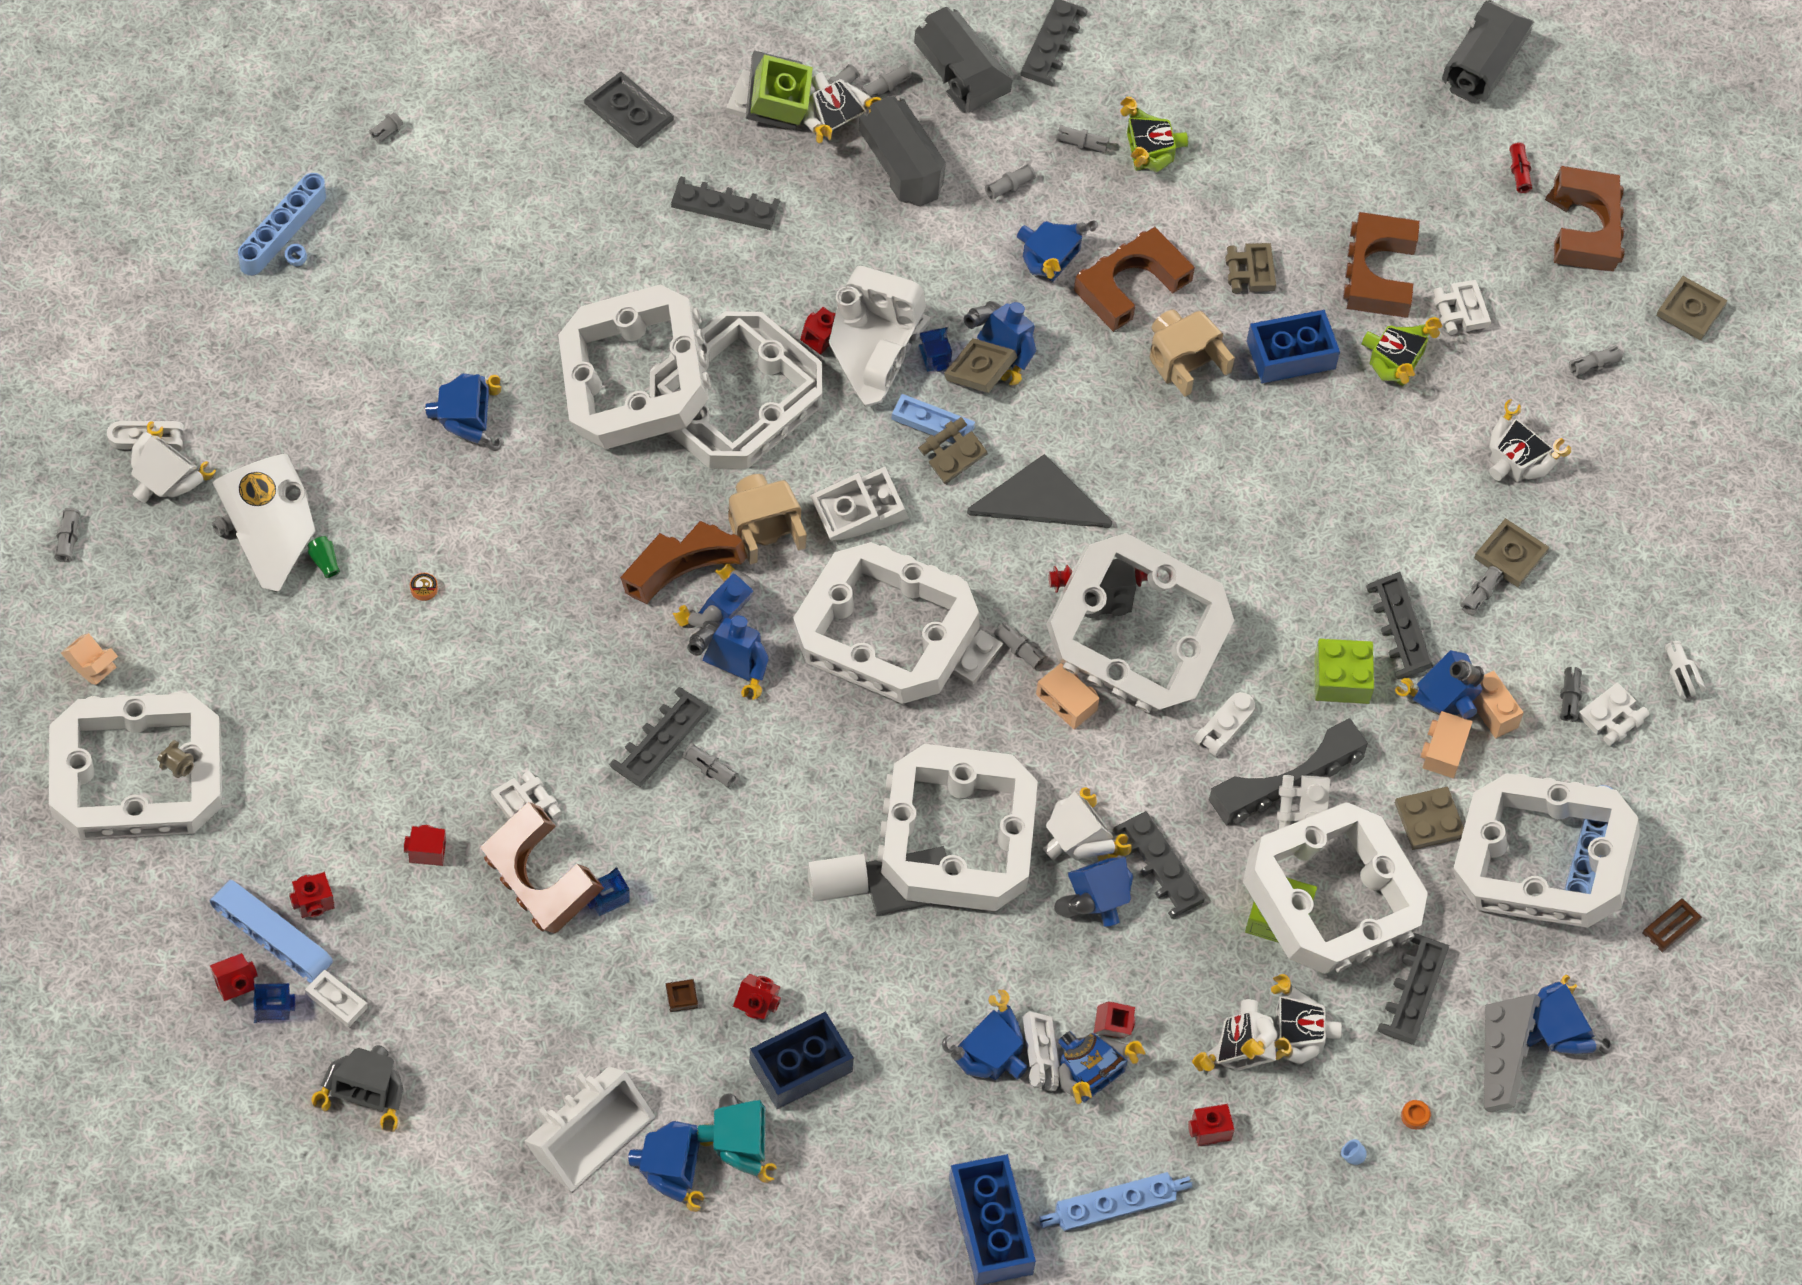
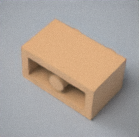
M1060 663L1038 681L1036 695L1075 730L1098 710L1100 698L1092 687L1086 686L1079 679L1078 675L1063 669L1064 665Z
M1495 671L1485 674L1483 681L1480 683L1482 692L1472 702L1477 708V713L1496 739L1517 729L1524 712Z
M1441 711L1438 721L1432 720L1428 735L1433 737L1431 743L1425 742L1420 756L1425 759L1422 768L1454 778L1473 721Z

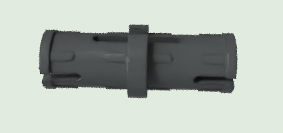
M1567 667L1564 670V688L1560 692V697L1563 699L1560 719L1568 721V712L1570 711V722H1575L1578 719V702L1582 698V691L1580 690L1582 670L1575 667L1574 677H1572V667Z

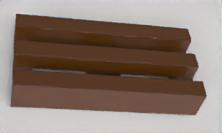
M1681 898L1646 927L1642 934L1645 937L1648 936L1651 939L1650 942L1654 945L1656 944L1659 947L1658 949L1664 952L1700 922L1702 916ZM1683 908L1685 910L1658 934L1654 932L1655 929L1679 909ZM1689 915L1693 917L1665 941L1662 940L1665 935Z

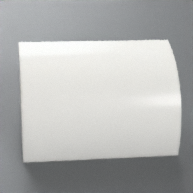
M864 854L808 862L807 877L812 901L868 893V876Z

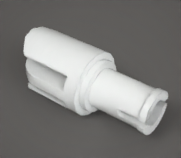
M1673 641L1676 652H1674L1671 643H1668L1665 646V651L1672 663L1669 673L1680 699H1686L1682 685L1679 682L1681 678L1684 679L1691 697L1696 695L1690 676L1693 674L1701 693L1705 692L1706 687L1694 661L1687 659L1682 643L1680 641Z

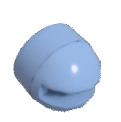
M291 244L285 250V258L289 264L298 267L302 266L307 260V253L302 245ZM295 253L300 258L297 260L291 255Z
M1353 1139L1343 1146L1341 1156L1349 1164L1360 1165L1365 1161L1367 1151L1357 1139Z

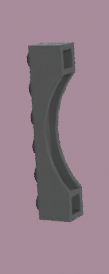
M1348 718L1327 729L1324 739L1316 752L1297 768L1284 774L1267 778L1234 776L1211 788L1209 802L1226 826L1233 822L1239 824L1245 821L1249 814L1257 810L1263 812L1274 801L1281 798L1279 786H1282L1283 775L1294 776L1293 786H1301V775L1318 777L1328 775V777H1331L1348 763L1351 765L1359 763L1365 756L1368 742L1351 718Z

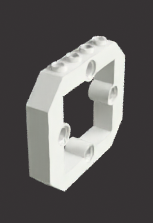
M660 284L581 306L558 336L569 421L579 436L604 449H609L683 429L691 423L709 399L707 388L711 387V381L704 366H708L705 351L701 348V345L705 344L702 330L698 328V323L702 322L701 315L697 307L693 308L688 298ZM671 320L673 339L670 343V351L677 362L681 390L650 398L649 394L644 391H635L627 397L625 406L596 413L593 396L600 392L602 382L593 365L589 363L587 343L621 334L625 340L636 341L645 334L647 326Z
M724 311L718 317H713L706 327L702 329L705 344L701 345V348L705 351L708 366H704L705 371L709 368V362L740 338L758 353L757 364L761 372L767 375H775L781 372L799 388L780 404L768 402L762 405L759 409L758 422L733 443L710 424V411L706 404L694 417V419L700 420H692L686 428L668 432V434L709 469H748L821 407L822 362L764 313ZM670 353L665 361L657 363L650 371V398L672 393L680 387L677 362L672 353Z
M1124 533L1089 544L1084 548L1046 625L1057 659L1064 664L1063 669L1075 675H1078L1079 672L1086 675L1089 683L1100 688L1105 685L1112 689V695L1122 700L1129 698L1137 702L1135 705L1137 708L1150 713L1151 710L1158 711L1197 697L1234 622V618L1222 583L1143 541ZM1114 557L1147 573L1148 583L1154 590L1166 591L1173 587L1207 605L1193 635L1184 636L1176 640L1172 645V657L1178 665L1166 688L1133 672L1124 660H1111L1073 640L1084 615L1093 614L1101 610L1106 604V593L1100 587V584ZM1159 570H1165L1168 573V583L1164 584L1159 581L1157 577ZM1088 592L1093 593L1097 598V603L1093 607L1085 602V595ZM1184 643H1188L1193 648L1191 657L1183 655L1181 647ZM1111 666L1119 668L1121 676L1117 681L1109 676V668Z
M872 542L834 552L793 617L795 633L807 664L902 704L939 694L980 627L979 611L967 581H964L957 575L942 572L933 565H925L918 562L909 555H901L892 551L887 546H879ZM862 573L901 589L903 595L909 598L921 597L950 609L942 623L931 622L923 628L924 653L912 672L876 658L874 648L867 643H857L850 647L823 636L834 618L844 619L853 613L852 589Z
M173 692L166 695L147 693L142 696L117 695L108 698L90 696L86 699H77L49 725V807L52 817L80 840L194 834L222 808L221 725L219 716L191 693ZM135 713L141 714L137 717H131V715ZM191 725V742L185 743L179 748L186 754L191 753L194 759H197L194 762L192 771L185 776L191 779L190 802L148 804L144 797L134 794L126 797L121 805L80 807V785L90 782L95 773L90 753L81 748V731L127 729L132 733H139L150 727ZM78 765H84V767L80 769H74V767ZM136 811L141 812L139 815L136 816L130 815L131 813Z
M923 744L894 763L893 774H887L885 790L891 792L890 798L884 797L882 813L888 814L887 821L881 822L880 838H885L884 845H879L877 855V861L882 862L881 873L908 901L997 911L1025 892L1027 888L1038 781L1012 754ZM914 781L947 785L949 793L956 798H967L974 792V789L1013 793L1011 814L1001 820L997 838L1000 848L1007 851L1005 873L967 869L964 859L956 855L944 857L939 865L906 861L908 837L914 831L916 809L912 805Z
M1507 773L1473 793L1454 864L1456 882L1477 910L1588 928L1622 908L1640 834L1639 818L1619 792L1609 787H1594L1583 785L1579 782L1567 783L1556 781L1552 778L1541 779L1529 777L1525 774L1514 775ZM1504 806L1548 813L1555 819H1565L1570 816L1608 822L1605 837L1595 838L1588 846L1589 864L1592 871L1596 873L1591 894L1549 888L1547 881L1539 876H1530L1522 883L1486 878L1490 859L1502 856L1508 847L1506 830L1500 822ZM1536 893L1540 894L1539 896H1531Z
M1348 802L1262 836L1249 851L1243 878L1245 887L1288 959L1324 974L1332 970H1336L1339 973L1351 966V962L1355 960L1358 963H1362L1372 957V953L1376 951L1382 954L1390 950L1394 943L1399 942L1400 945H1403L1415 937L1413 933L1422 925L1428 893L1383 818ZM1346 833L1365 864L1360 872L1363 884L1371 890H1380L1394 913L1379 920L1365 919L1353 931L1325 942L1309 916L1313 909L1312 897L1302 889L1292 888L1277 861L1292 855L1303 861L1310 860L1325 846L1328 840Z

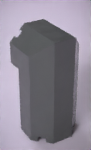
M1486 0L1476 14L1474 27H1470L1467 35L1445 66L1442 77L1445 84L1447 81L1450 83L1451 88L1449 90L1452 94L1471 103H1476L1478 99H1482L1481 102L1487 101L1531 34L1534 24L1533 20L1491 0Z
M944 7L929 14L924 19L927 24L923 28L920 25L917 27L914 43L941 76L943 84L948 82L950 89L946 90V92L960 111L966 110V112H971L1011 92L1012 78L958 10L953 9L952 11L949 7Z
M891 95L874 102L869 107L871 112L867 116L863 113L859 117L858 130L890 177V188L899 201L905 203L909 201L919 207L937 200L944 184L946 161L904 99L900 98V101H898L895 96Z

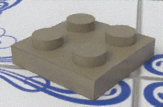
M1682 276L1659 308L1656 316L1702 340L1725 308L1728 300Z
M972 338L945 371L944 375L949 382L989 393L1016 360L1017 356L1013 349Z
M1505 518L1476 552L1474 559L1487 568L1490 566L1497 567L1502 571L1504 579L1519 587L1548 553L1549 546Z
M1448 786L1395 799V805L1412 850L1462 838L1464 827Z

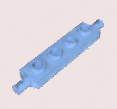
M1168 1172L1058 1201L1055 1213L1039 1216V1220L1042 1222V1228L1059 1224L1064 1231L1175 1202L1176 1192L1191 1189L1192 1182H1190L1189 1176L1173 1181Z

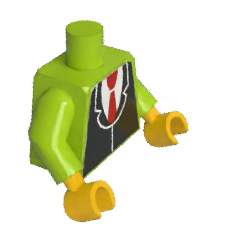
M1130 96L1120 102L1124 106L1120 109L1121 115L1125 117L1130 116L1128 119L1127 137L1135 171L1149 169L1159 172L1171 162H1174L1176 148L1188 147L1187 133H1173L1168 119H1160L1145 113L1137 107L1136 101Z
M1432 317L1425 324L1413 327H1395L1390 325L1387 326L1381 337L1367 331L1361 345L1373 350L1369 364L1382 381H1395L1404 387L1409 382V377L1415 376L1414 369L1426 350L1429 339L1427 336L1430 334L1432 338H1437L1440 335L1438 328H1442L1443 325L1437 317Z

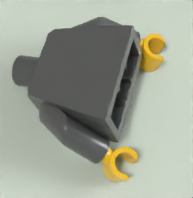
M380 1045L374 1046L371 1051L355 1048L349 1056L346 1055L337 1059L329 1065L320 1085L323 1087L322 1090L312 1095L313 1106L317 1105L318 1100L325 1099L322 1110L323 1112L329 1110L331 1100L328 1095L331 1091V1096L383 1112L384 1108H387V1113L380 1119L381 1129L383 1130L384 1122L391 1119L395 1122L393 1125L394 1132L398 1127V1119L395 1113L400 1108L403 1092L399 1072L393 1069L394 1060L388 1057L387 1049Z

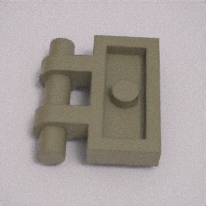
M1271 243L1245 244L1244 252H1237V247L1234 245L1227 247L1225 260L1230 272L1228 274V284L1231 286L1233 293L1242 292L1241 285L1243 283L1249 284V292L1275 291L1276 279ZM1246 264L1247 271H1240L1239 265Z
M962 417L954 422H948L944 425L945 429L935 436L930 435L925 439L926 442L918 447L923 456L931 451L935 453L936 456L929 461V464L944 484L954 479L988 454L972 431L964 437L959 431L967 426ZM952 437L955 443L943 450L940 444Z

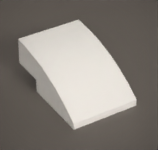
M882 467L863 477H860L859 473L810 495L831 541L856 537L909 519L886 467Z

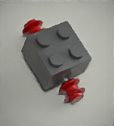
M1113 559L1100 584L1107 597L1105 606L1093 614H1085L1084 616L1088 618H1096L1102 614L1123 616L1132 612L1136 587H1141L1143 581H1148V574L1120 559ZM1068 565L1065 566L1064 571H1058L1056 566L1053 567V571H1049V586L1054 588L1056 593H1058L1060 587L1066 586L1073 572ZM1088 592L1085 595V602L1093 607L1097 603V598L1093 593Z

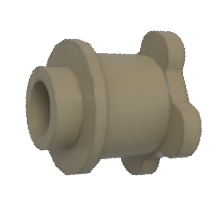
M173 740L158 755L159 768L162 770L168 768L173 772L175 778L185 777L194 768V756L191 753L186 754L179 749V742Z

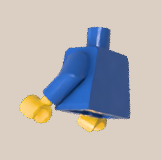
M672 1121L655 1132H649L645 1136L643 1149L630 1150L628 1161L631 1167H640V1172L654 1189L678 1202L686 1201L687 1208L690 1211L697 1212L701 1207L693 1204L691 1199L697 1198L703 1201L704 1195L700 1191L688 1193L687 1189H692L699 1145L707 1147L712 1145L713 1142H699L697 1125Z

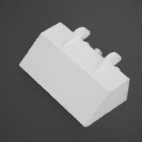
M609 1066L595 1079L591 1076L585 1078L582 1073H579L575 1080L581 1091L573 1098L570 1095L565 1096L563 1100L566 1105L557 1113L553 1110L547 1112L544 1107L537 1110L543 1125L525 1140V1143L538 1162L571 1193L656 1118L626 1071Z

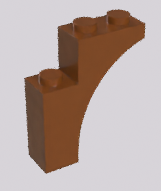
M699 521L682 542L674 537L669 538L659 533L620 578L627 595L648 604L663 587L679 576L709 565H741L747 559L744 542L739 536L735 534L730 535L716 525H709Z

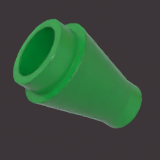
M321 536L308 543V554L323 572L325 578L338 575L340 569L337 564L333 542L328 540L326 536Z

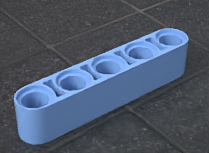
M318 173L306 174L239 247V265L244 274L256 275L260 273L326 199L323 176Z
M1583 819L1564 890L1591 894L1596 873L1590 867L1588 850L1585 847H1588L1595 838L1605 837L1608 822ZM1591 824H1597L1600 828H1596ZM1578 870H1583L1587 874H1581Z
M229 880L209 900L211 906L218 913L222 911V916L239 929L241 927L244 928L242 930L260 945L264 944V948L279 960L287 961L285 964L303 978L306 976L309 983H312L323 970H327L333 963L332 958L324 949L235 881Z

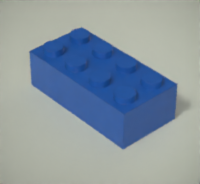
M1008 1154L951 1165L949 1182L975 1284L985 1285L1033 1275L1036 1260Z

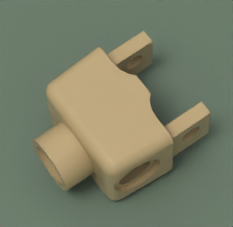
M1175 309L1169 310L1161 314L1153 322L1151 328L1155 334L1151 345L1150 360L1166 384L1173 382L1184 397L1190 395L1194 379L1189 372L1213 360L1225 376L1232 372L1235 357L1223 344V333L1202 311H1196L1182 318Z
M753 474L741 479L735 487L737 493L729 498L728 520L732 533L739 536L744 542L749 564H755L758 561V547L756 544L764 546L777 542L781 536L791 533L798 551L806 549L807 534L801 522V507L788 482L780 480L768 484L765 476L762 474Z

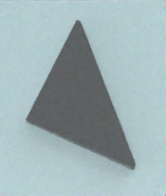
M1045 454L967 509V513L970 516L979 514L1001 519L1022 518L1034 522H1066V525L1077 526L1099 525L1104 526V528H1110L1113 522Z

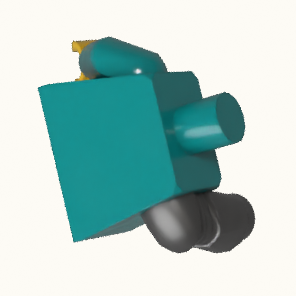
M731 1093L724 1094L719 1100V1108L714 1111V1124L698 1125L699 1142H714L713 1146L717 1155L721 1157L722 1161L735 1169L758 1176L759 1180L764 1183L773 1181V1177L766 1175V1169L774 1171L777 1169L776 1165L768 1163L761 1166L760 1163L765 1162V1106L761 1100L743 1103Z

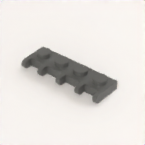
M1054 0L1023 65L1020 76L1053 87L1055 79L1048 76L1051 67L1061 70L1063 63L1057 60L1056 57L1060 49L1070 51L1071 44L1064 40L1068 31L1079 32L1080 26L1073 23L1076 14L1085 17L1088 12L1086 8L1064 0Z
M680 176L671 202L672 208L771 230L780 199L774 198L773 203L770 204L757 201L758 194L755 193L751 194L750 199L732 195L733 188L727 187L726 192L723 193L707 189L708 182L702 181L701 187L685 184L686 177Z
M1401 572L1367 584V591L1374 592L1378 590L1382 602L1373 606L1374 612L1385 611L1389 621V625L1381 628L1382 635L1393 634L1397 648L1388 652L1390 658L1401 656L1404 665L1403 669L1395 673L1397 679L1407 678L1433 668L1434 666Z
M681 687L675 690V694L680 699L672 708L666 704L659 708L660 712L665 715L655 727L649 723L642 727L643 731L648 735L641 743L636 746L628 742L625 749L631 754L621 764L613 759L609 764L613 770L639 788L708 712V705Z
M1147 811L1113 828L1115 835L1126 832L1133 843L1131 844L1130 854L1138 851L1146 862L1147 866L1140 871L1143 877L1151 873L1156 877L1162 887L1155 892L1157 898L1159 899L1167 895L1175 908L1168 912L1171 919L1204 903V896Z
M1413 933L1415 937L1410 940L1412 943L1419 945L1416 956L1405 954L1402 959L1404 964L1412 966L1408 979L1396 978L1393 984L1396 988L1403 990L1399 1004L1387 1002L1385 1006L1388 1012L1395 1014L1392 1024L1390 1026L1380 1023L1377 1029L1378 1032L1412 1045H1415L1450 946L1417 933Z

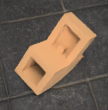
M89 633L78 637L61 652L68 663L94 685H97L117 668L112 662L118 657L112 648L102 650Z

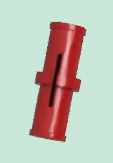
M1514 143L1509 147L1512 159L1511 172L1515 175L1517 192L1528 193L1533 189L1530 178L1531 164L1527 161L1525 144Z

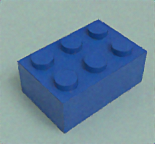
M1325 309L1251 323L1249 326L1246 342L1261 384L1334 370L1337 367L1340 350Z

